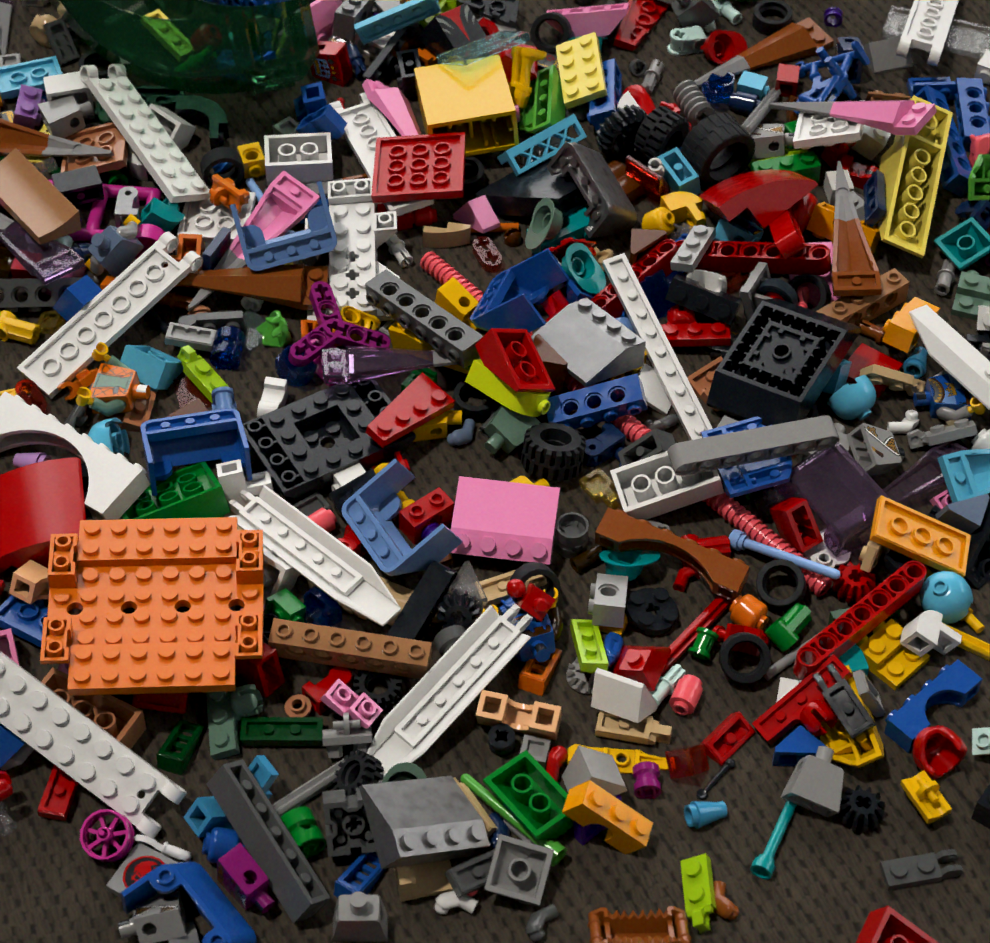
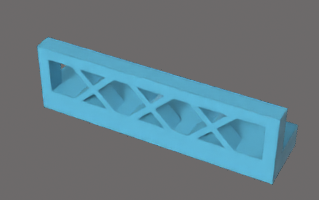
M410 0L354 24V27L364 45L441 12L438 0Z
M572 114L510 148L497 158L501 165L509 162L515 175L518 176L556 155L562 145L565 144V141L577 143L586 138L587 135L575 114ZM572 125L578 134V137L575 139L566 136L567 129ZM554 136L561 139L559 148L549 145L551 137ZM535 146L544 148L541 158L532 155ZM519 155L527 158L525 166L521 169L515 160V157Z

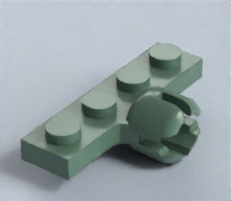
M255 684L235 688V691L206 692L210 756L214 760L239 754V721L242 720V717H252L263 711V705H260L263 703L260 691L256 689Z

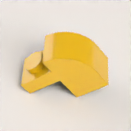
M685 191L661 196L660 207H665L673 213L675 224L686 221L690 229L693 226L706 224V217L702 212L703 200L699 196Z

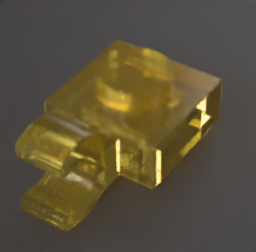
M600 468L579 479L580 487L594 501L601 497L607 507L611 509L619 507L618 502L615 501L619 496L613 491L614 482Z

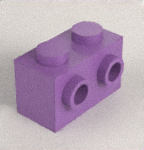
M21 84L13 123L33 130L35 126H40L41 114L38 113L40 111L38 104L45 102V99L41 98L43 89Z

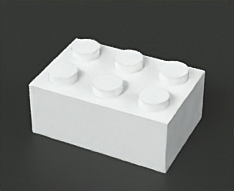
M331 132L264 135L267 186L283 170L302 184L333 180Z

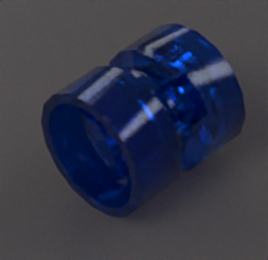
M224 326L217 330L210 354V362L214 367L220 370L234 371L240 366L242 352L246 343L244 332L233 326Z

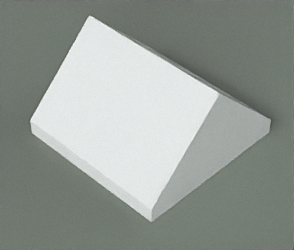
M600 668L596 669L591 707L635 723H639L657 710L658 705L645 684Z

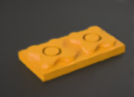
M882 495L877 499L869 540L937 570L952 571L962 577L965 576L971 540L970 534Z

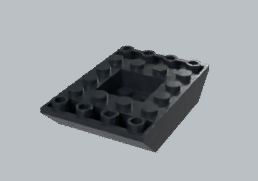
M778 298L762 300L715 370L707 399V406L743 420L758 416L762 418L761 424L765 426L805 419L861 332V327ZM777 352H788L785 356L776 355Z
M369 370L243 423L249 445L283 496L303 500L317 491L323 494L332 490L331 486L334 485L333 474L357 463H360L367 472L373 466L391 462L395 459L394 452L400 451L402 455L416 438L415 433L411 431L382 448L366 433L367 426L391 403V400ZM327 442L334 444L332 448L322 447Z

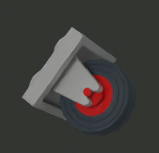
M758 262L739 292L747 322L762 300L778 298L795 305L798 303V295L795 289L783 280L771 278L768 263Z

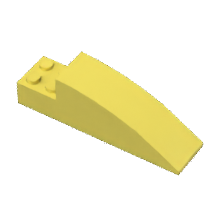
M915 95L910 99L914 100L915 104L920 102L933 104ZM935 105L937 112L917 135H895L894 144L881 156L879 171L884 174L887 210L884 218L881 221H877L881 241L920 258H923L925 255L953 112Z

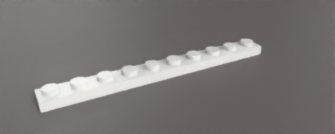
M625 253L603 260V267L636 334L646 341L645 352L689 440L702 438L701 432L713 428Z

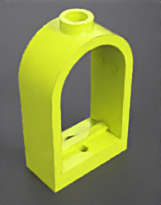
M481 359L473 360L465 380L466 383L519 414L538 417L548 412L551 403L548 401L551 392H516L485 367Z

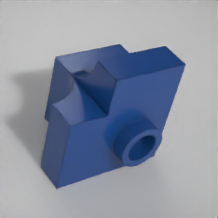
M322 82L300 86L302 94L294 99L298 121L328 105Z

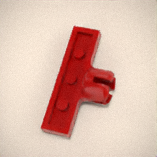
M678 304L668 310L667 323L660 324L671 347L731 345L730 325L719 322L697 323L695 311L683 307L684 311H679Z
M834 654L752 723L770 746L798 723L803 724L812 735L817 737L827 734V731L821 724L823 720L831 729L834 728L838 718L822 695V690L812 676L818 672L825 680L827 687L830 688L837 683L827 671L828 668L826 666L832 663L840 676L848 681L853 676L852 673Z

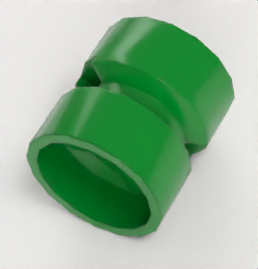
M309 807L294 808L281 817L282 822L306 859L318 855L326 847L327 842L317 826L318 823Z

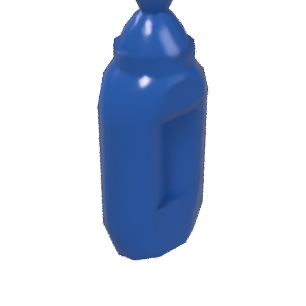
M615 632L608 633L603 643L609 663L608 669L619 660L624 643L623 638Z

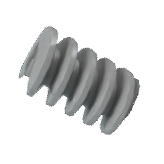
M685 80L675 88L673 99L692 126H696L702 119L715 114L714 109L711 108L710 103L707 102V99L693 80Z

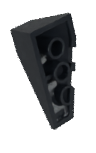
M990 499L981 526L970 534L971 540L966 574L963 578L975 589H980L990 579Z

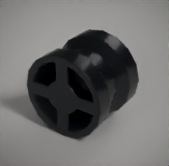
M501 723L494 725L489 730V749L493 754L507 756L514 751L516 743L515 732L512 727Z

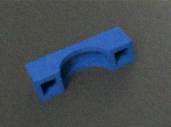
M959 659L950 666L948 664L945 665L938 673V677L933 681L931 679L926 681L917 695H910L903 703V707L898 711L894 709L885 719L887 724L884 733L907 753H910L913 750V742L916 735L926 727H930L925 711L937 704H952L962 707L978 693L982 678Z

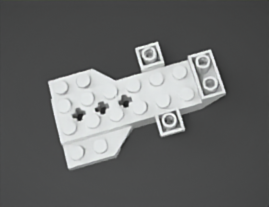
M373 178L328 181L329 212L337 237L336 247L329 252L328 284L332 288L339 312L345 306H352L367 314L375 315L380 321L394 320L391 317H387L377 307L371 306L368 303L365 283L384 270H388L400 278L377 261V248L397 233V212H376V203H372L371 198ZM305 218V230L310 229L308 218ZM326 308V310H321V312L325 315L333 314V312L328 308ZM307 310V320L317 321L314 310Z

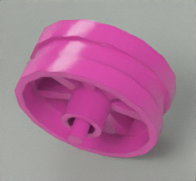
M100 809L91 813L80 829V842L84 851L89 856L103 862H116L124 858L134 844L135 831L132 823L126 816L111 809ZM105 816H115L108 828ZM99 820L101 827L98 830L92 829L93 825ZM120 820H122L126 830L115 832L114 830ZM90 833L95 834L98 838L91 844L89 843ZM125 836V840L123 842V845L121 846L117 842L118 837ZM103 843L102 856H99L92 850ZM109 845H113L118 851L108 856Z

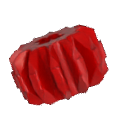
M849 561L847 566L840 565L838 568L841 573L840 578L832 579L833 592L838 593V600L846 598L847 605L851 600L857 603L876 588L875 574L861 570V562L853 565Z

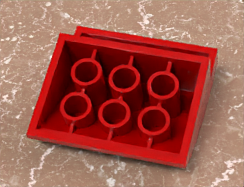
M758 170L728 178L712 186L699 195V197L703 200L708 210L729 222L740 214L764 229L818 186V183L789 170Z
M72 457L47 460L19 467L0 475V573L11 565L19 569L29 560L48 568L51 534L78 533L79 541L80 520H86L81 459Z

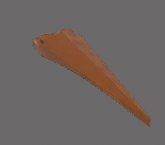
M304 263L279 265L260 271H254L249 267L202 270L194 273L190 272L177 285L245 296L300 310H313L309 298L311 286L317 281L329 283V266H305Z

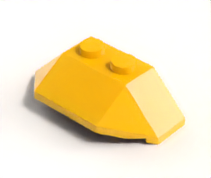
M847 665V666H846L847 669H848L851 673H853L852 670H851V668H850V666ZM852 676L847 682L873 719L871 711L858 694L855 680ZM839 719L833 729L824 720L821 722L827 734L819 737L823 744L834 750L832 761L860 768L884 757L883 743L876 726L852 740Z

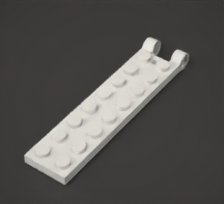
M914 0L896 55L906 58L909 48L922 49L930 53L927 64L937 66L958 0Z
M110 64L108 67L109 79H99L98 69L95 65L81 66V81L90 89L170 203L209 200L211 195L209 194V189L126 76L125 66L123 64Z
M365 92L359 94V105L343 109L340 101L329 103L347 122L343 135L368 178H373L376 138L396 136L383 113L367 98ZM434 200L397 201L383 204L388 212L396 211L397 216H401L432 205Z
M170 232L163 233L150 248L17 367L19 373L47 397L52 399L61 391L57 389L59 384L67 381L71 382L78 372L94 361L92 352L96 349V345L99 342H103L109 347L190 272L198 271L203 264V258L196 252L190 251L180 262H177L169 253H172L177 248L179 239Z
M0 651V723L116 812L126 816L139 831L154 839L162 826L144 813L159 791L170 801L178 805L187 792ZM140 791L145 792V797L142 799L138 796Z

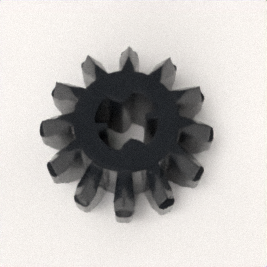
M455 589L452 596L445 594L443 597L444 602H439L438 604L440 612H438L437 618L438 620H443V629L453 625H461L466 630L480 617L481 605L476 604V596L468 598L467 590L463 592V595H459V592ZM457 610H461L462 614H457Z
M858 785L855 791L848 788L845 791V795L841 797L838 816L843 818V826L852 824V832L857 827H861L864 834L868 831V827L875 831L878 824L884 820L885 802L880 801V793H871V787L862 790L860 785Z

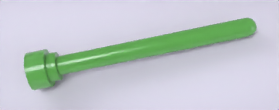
M469 774L461 775L460 780L529 840L536 845L554 850L550 865L555 866L563 859L567 848L558 841L554 842L553 840L548 841L547 839L536 840L497 797Z

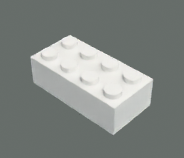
M667 451L610 470L623 510L635 519L647 520L724 493L717 469L678 476L673 470Z

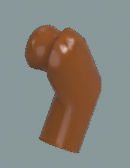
M714 881L716 909H713V911L724 919H736L739 915V908L725 897L726 883Z

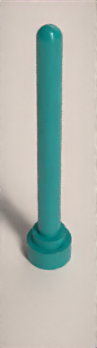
M786 801L763 854L754 858L750 867L753 875L764 880L771 878L775 870L773 858L797 804Z

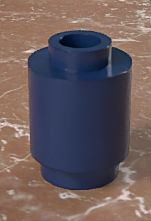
M742 91L732 92L729 100V109H733L736 113L750 115L762 100H759V95Z

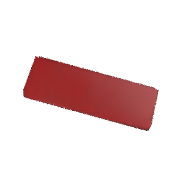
M738 711L730 714L697 748L722 766L756 731L741 712Z

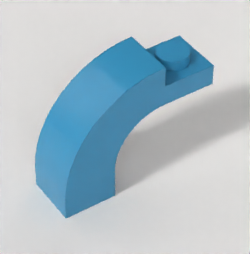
M256 755L248 768L269 799L272 796L269 788L279 774L265 755ZM214 796L197 797L183 817L197 837H205V833L210 832L214 827H233Z

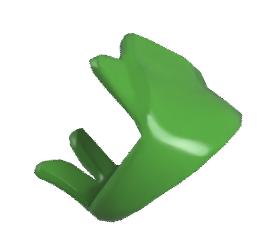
M279 310L273 311L269 317L265 318L266 321L256 328L262 334V344L264 346L284 347L292 341L287 322Z

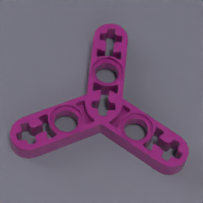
M317 281L312 284L309 298L319 326L290 347L288 359L292 365L304 367L335 344L379 357L387 354L390 339L386 334L343 321L331 286L323 281ZM328 308L333 314L325 315L321 312V309ZM358 334L362 337V340H352L350 335ZM318 339L323 345L314 346L310 341Z

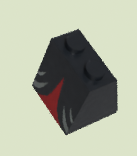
M467 3L435 16L417 36L444 63L488 56L487 52L493 47Z

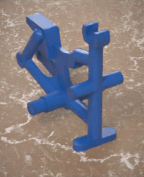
M853 41L851 43L854 51L836 56H829L824 47H819L816 53L821 60L807 64L804 61L797 62L795 65L800 66L799 78L805 76L806 72L810 71L809 78L813 81L811 90L800 94L797 102H824L830 92L831 96L827 102H835L842 91L850 100L854 99L857 94L848 80L847 74L854 59L859 58L864 66L870 64V59L859 42ZM827 67L832 77L822 81V76L818 70ZM794 111L798 117L800 111Z

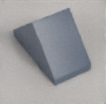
M987 493L948 504L935 516L937 520L971 534L981 526L990 499Z

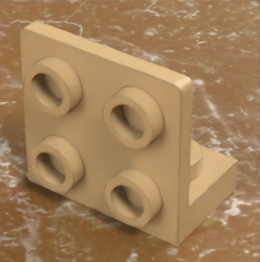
M450 860L393 867L401 902L453 891L444 874L448 869L452 868Z

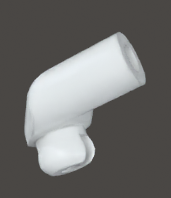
M908 410L905 413L906 418L901 422H887V431H890L892 434L911 432L919 424L918 412Z

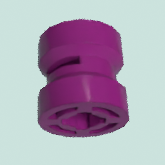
M649 761L634 765L632 768L633 778L636 780L634 783V795L640 799L658 797L661 794V783L658 781L660 777L658 764Z

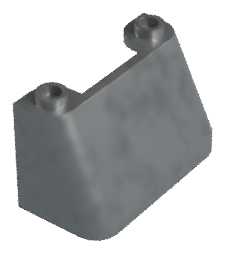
M576 142L563 144L546 167L551 175L561 174L562 177L571 175L589 205V208L584 213L586 217H589V226L584 229L588 237L595 238L630 231L636 223L637 213L603 156L599 152Z

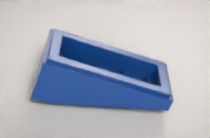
M362 853L335 881L334 896L338 898L340 895H351L357 891L368 895L387 869H381L377 853ZM368 861L377 867L374 869L364 863ZM359 870L364 871L365 873L369 874V876H366L365 874L359 872ZM352 879L358 880L361 884L354 882Z

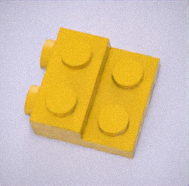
M891 618L887 623L882 622L873 630L871 637L865 636L856 645L862 650L869 666V671L896 691L929 661L930 655L926 653L919 657L901 645L900 639L903 627Z

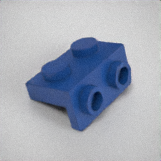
M950 77L908 78L907 88L911 97L916 95L925 85H928L943 93L946 100L954 99L957 85L955 81H951Z

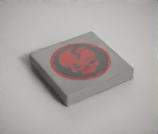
M138 842L107 883L106 889L121 898L123 890L156 867L178 862ZM158 892L157 894H155L153 897H151V898L148 899L147 901L152 900V899H155V898H158V897H161V896H164V895H167V894H162V893H159V892Z

